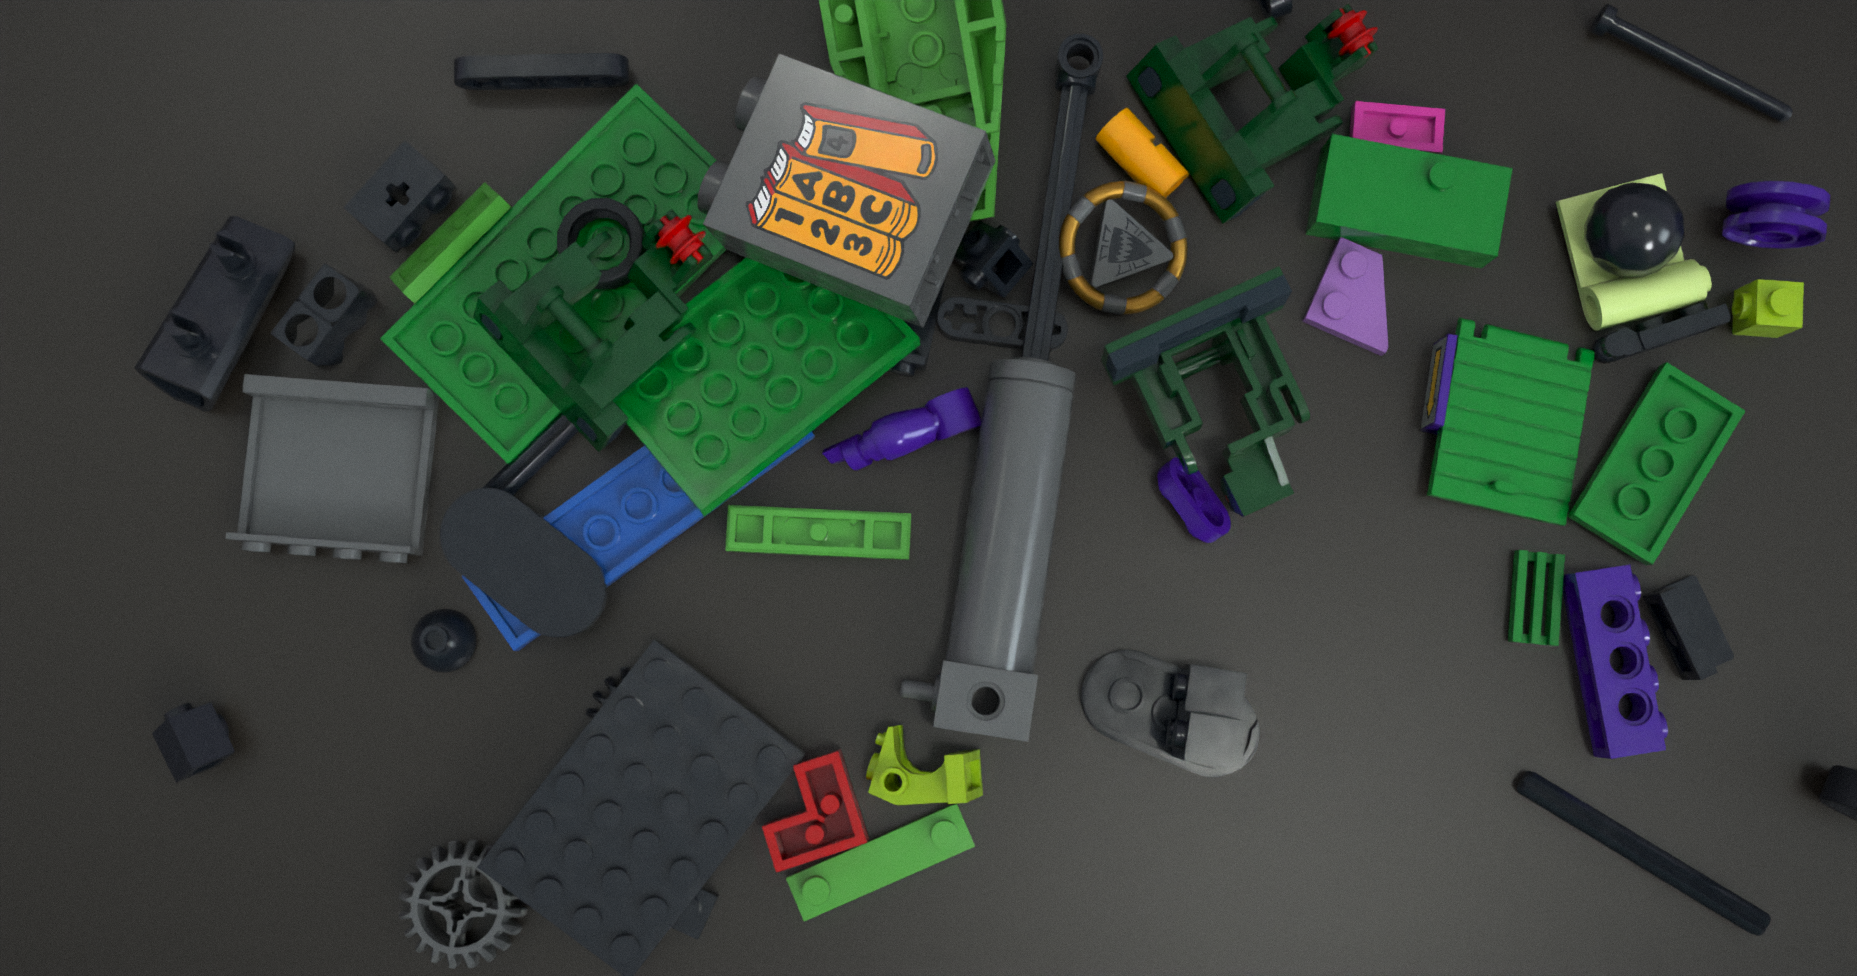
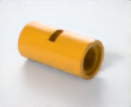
M1125 108L1101 129L1095 140L1135 183L1146 185L1167 198L1187 178L1189 172L1162 143L1155 146L1153 142L1156 137L1129 108Z

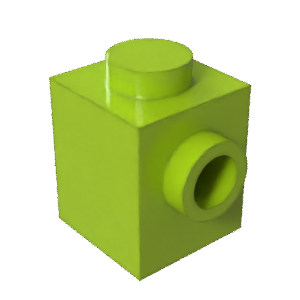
M1757 279L1734 290L1732 335L1778 338L1803 327L1804 283Z

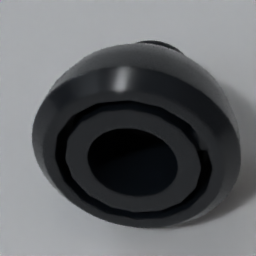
M438 609L424 615L413 629L411 636L412 651L416 659L424 667L432 671L446 673L458 670L470 660L475 651L476 632L474 626L464 614L456 610Z

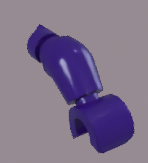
M960 388L928 401L924 407L893 412L872 422L871 428L863 431V435L856 434L825 448L822 454L831 464L846 460L847 464L857 471L872 464L873 459L880 461L886 458L892 461L934 442L935 439L939 441L981 426L982 419L969 388Z

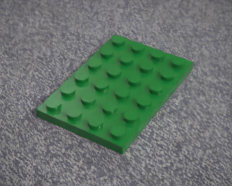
M745 258L685 304L688 310L681 322L661 339L665 342L677 329L683 327L688 322H691L697 328L695 333L619 398L615 404L629 418L626 425L705 517L920 346V339L905 321Z

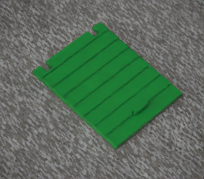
M1459 318L1455 333L1458 336L1445 423L1438 430L1427 495L1534 521L1566 526L1568 504L1573 485L1572 480L1574 479L1576 458L1578 456L1584 420L1583 415L1585 414L1587 392L1589 391L1594 361V350L1578 347L1575 361L1567 359L1568 344L1489 324L1484 325L1481 338L1473 336L1475 321Z

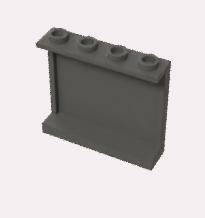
M244 374L242 392L253 396L238 530L237 533L226 532L225 539L242 542L241 550L270 553L272 544L288 546L287 554L316 556L317 548L333 549V558L361 560L362 552L379 553L378 561L407 563L408 555L423 556L439 396L428 388Z

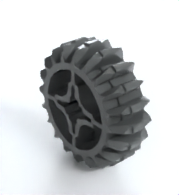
M476 839L469 840L465 849H463L459 840L450 841L447 852L440 845L431 849L432 860L421 857L415 862L421 874L411 872L405 876V881L414 890L403 891L399 894L398 898L403 902L411 903V908L399 912L398 917L401 920L412 918L414 926L407 928L404 931V936L409 938L419 934L422 939L417 943L415 951L421 953L431 946L433 948L430 955L432 963L440 962L447 954L449 968L455 969L458 967L462 958L468 968H474L479 964L480 956L486 962H490L497 957L496 948L505 951L512 945L507 934L517 935L521 932L522 926L512 917H523L527 914L528 908L524 905L515 904V899H519L477 868L493 847V844L486 846L481 854L479 841ZM450 866H461L460 876L455 877L454 885L450 891L432 892V888L442 872ZM476 870L488 878L495 889L497 897L486 895L480 887V874H477ZM464 895V901L471 903L472 906L477 908L474 907L463 913V906L456 904V901H451L450 899L453 900ZM431 910L440 912L447 921L446 933L435 922ZM496 916L492 928L483 938L466 941L467 931L472 929L475 917Z

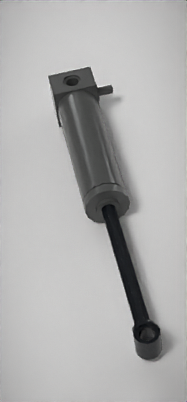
M1084 33L1073 34L1067 37L1061 43L1057 55L1055 88L1061 94L1022 356L990 362L946 660H943L941 675L936 674L935 684L904 679L900 690L902 698L932 702L931 712H935L933 727L1026 742H1029L1038 675L1033 673L1077 377L1075 372L1049 361L1062 274L1059 234L1067 212L1072 206L1087 97L1095 93L1097 78L1103 61V49L1100 43L1093 36ZM1080 56L1085 58L1090 66L1084 70H1077L1069 65L1068 59ZM981 687L990 688L997 697L995 708L988 714H979L972 706L971 698L973 693Z

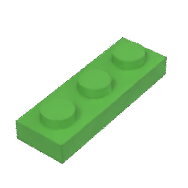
M484 182L389 278L412 302L416 303L504 216L511 206Z

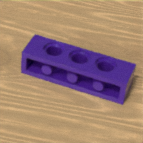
M1630 564L1565 574L1563 577V597L1594 757L1613 759L1666 750L1664 739L1668 735V726L1665 716L1658 710L1655 692L1659 689V680L1655 668L1649 664L1646 646L1649 645L1650 634L1646 622L1640 617L1637 601L1641 597V588L1637 576L1632 573ZM1605 603L1609 604L1615 613L1614 622L1610 627L1604 624L1600 615ZM1614 649L1620 651L1624 660L1619 672H1615L1609 662L1610 654ZM1624 695H1627L1632 702V712L1627 718L1622 717L1618 708L1619 701Z

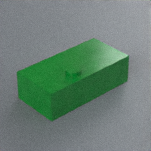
M1332 134L1320 150L1305 235L1336 241L1342 237L1362 246L1482 269L1498 257L1513 168Z

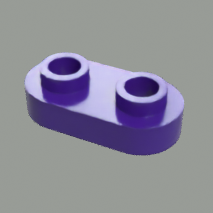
M1174 457L1160 467L1157 474L1159 490L1173 505L1193 537L1206 543H1212L1229 532L1231 520L1228 511L1199 470L1191 475H1187L1177 457Z

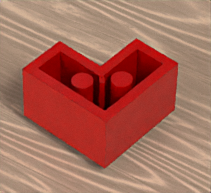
M841 749L793 766L806 810L769 821L762 826L776 873L868 842L869 836Z

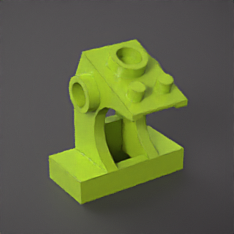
M903 725L888 727L887 732L883 734L878 733L875 744L882 746L880 754L876 752L873 754L867 769L866 779L871 780L869 794L894 805L948 802V804L968 803L983 796L980 749L961 750L944 755L945 761L935 772L921 771L913 766L906 756ZM898 775L902 779V785L898 781Z

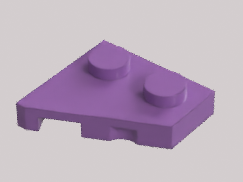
M1340 237L1335 244L1302 322L1375 354L1384 355L1389 346L1382 255Z

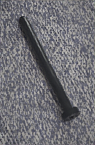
M1608 3L1600 10L1590 28V32L1599 37H1602L1607 32L1779 122L1788 121L1793 114L1790 105L1617 17L1618 8Z

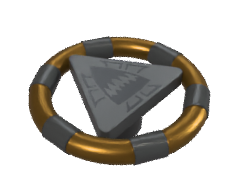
M1116 181L1097 186L1086 192L1067 212L1059 234L1062 271L1065 280L1073 291L1087 304L1100 311L1123 315L1139 313L1150 309L1162 300H1165L1179 283L1187 259V235L1181 217L1164 196L1146 185L1128 181ZM1120 198L1144 203L1151 207L1163 220L1169 242L1171 243V251L1111 199ZM1103 203L1090 282L1088 283L1083 277L1075 253V238L1079 226L1097 205ZM1169 261L1166 271L1151 289L1143 294L1126 298L1101 293L1094 288Z

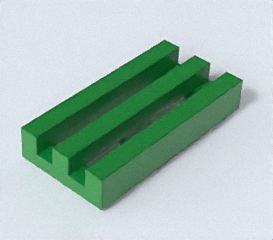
M1526 550L1514 551L1508 642L1559 646L1565 554H1547L1545 552H1528ZM1528 562H1534L1529 634H1522ZM1546 564H1549L1544 636H1541Z

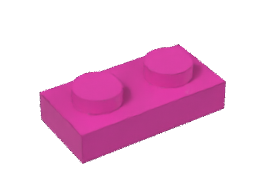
M1355 101L1351 106L1349 137L1442 154L1445 109Z

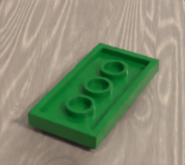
M1668 362L1659 365L1567 517L1646 566L1653 565L1744 415L1745 410Z

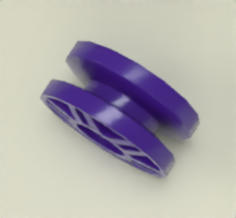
M1786 181L1750 182L1734 186L1727 191L1726 208L1736 214L1724 219L1722 236L1735 243L1760 248L1787 249L1817 245L1825 241L1827 223L1817 217L1828 212L1831 195L1822 188Z

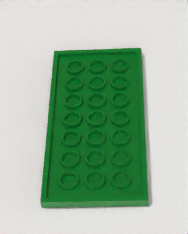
M635 84L380 339L506 463L510 464L561 411L473 318L478 297L499 280L513 293L559 255L557 250V232L564 216L575 205L591 198H610L625 204L638 217L645 233L671 209L681 219L687 215L692 216L689 228L694 233L706 231L702 242L710 249L714 256L675 292L680 297L726 251L721 243L703 225L707 215L701 213L697 205L703 178L710 166L717 160L644 90ZM599 218L589 222L580 231L577 244L583 248L601 232L607 231L613 240L591 262L598 270H609L618 266L626 258L630 248V238L626 229L619 222L610 218ZM631 281L616 289L593 288L577 301L572 308L602 340L608 338L613 344L627 332L624 325L629 315L648 299ZM556 319L544 331L580 368L589 353Z

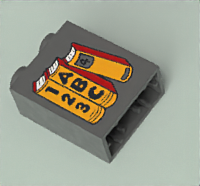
M778 54L768 79L764 80L759 77H753L741 93L735 113V125L737 129L744 131L730 164L721 160L715 161L703 178L697 201L698 210L707 215L703 225L726 250L923 328L996 162L986 131Z

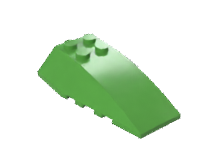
M819 0L829 60L835 75L986 131L996 162L969 222L994 217L1007 26L1002 0Z

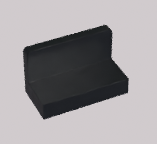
M1696 576L1684 577L1642 596L1682 680H1703L1718 673L1716 666L1734 658L1730 645Z

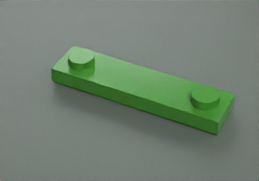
M728 505L725 551L909 560L911 513Z
M951 804L871 839L865 844L848 849L786 877V880L805 922L975 847V844L958 804Z

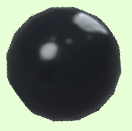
M1626 183L1608 190L1594 203L1584 224V242L1593 261L1603 270L1619 277H1644L1660 271L1678 253L1685 237L1684 216L1676 200L1664 189L1648 183Z

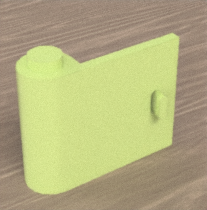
M1662 173L1627 182L1653 184L1667 191ZM1623 184L1556 201L1583 312L1589 325L1596 331L1704 302L1707 292L1711 290L1712 285L1707 268L1700 266L1693 259L1684 260L1681 246L1675 257L1660 271L1644 277L1615 276L1603 270L1593 261L1584 242L1585 221L1592 206L1603 194Z

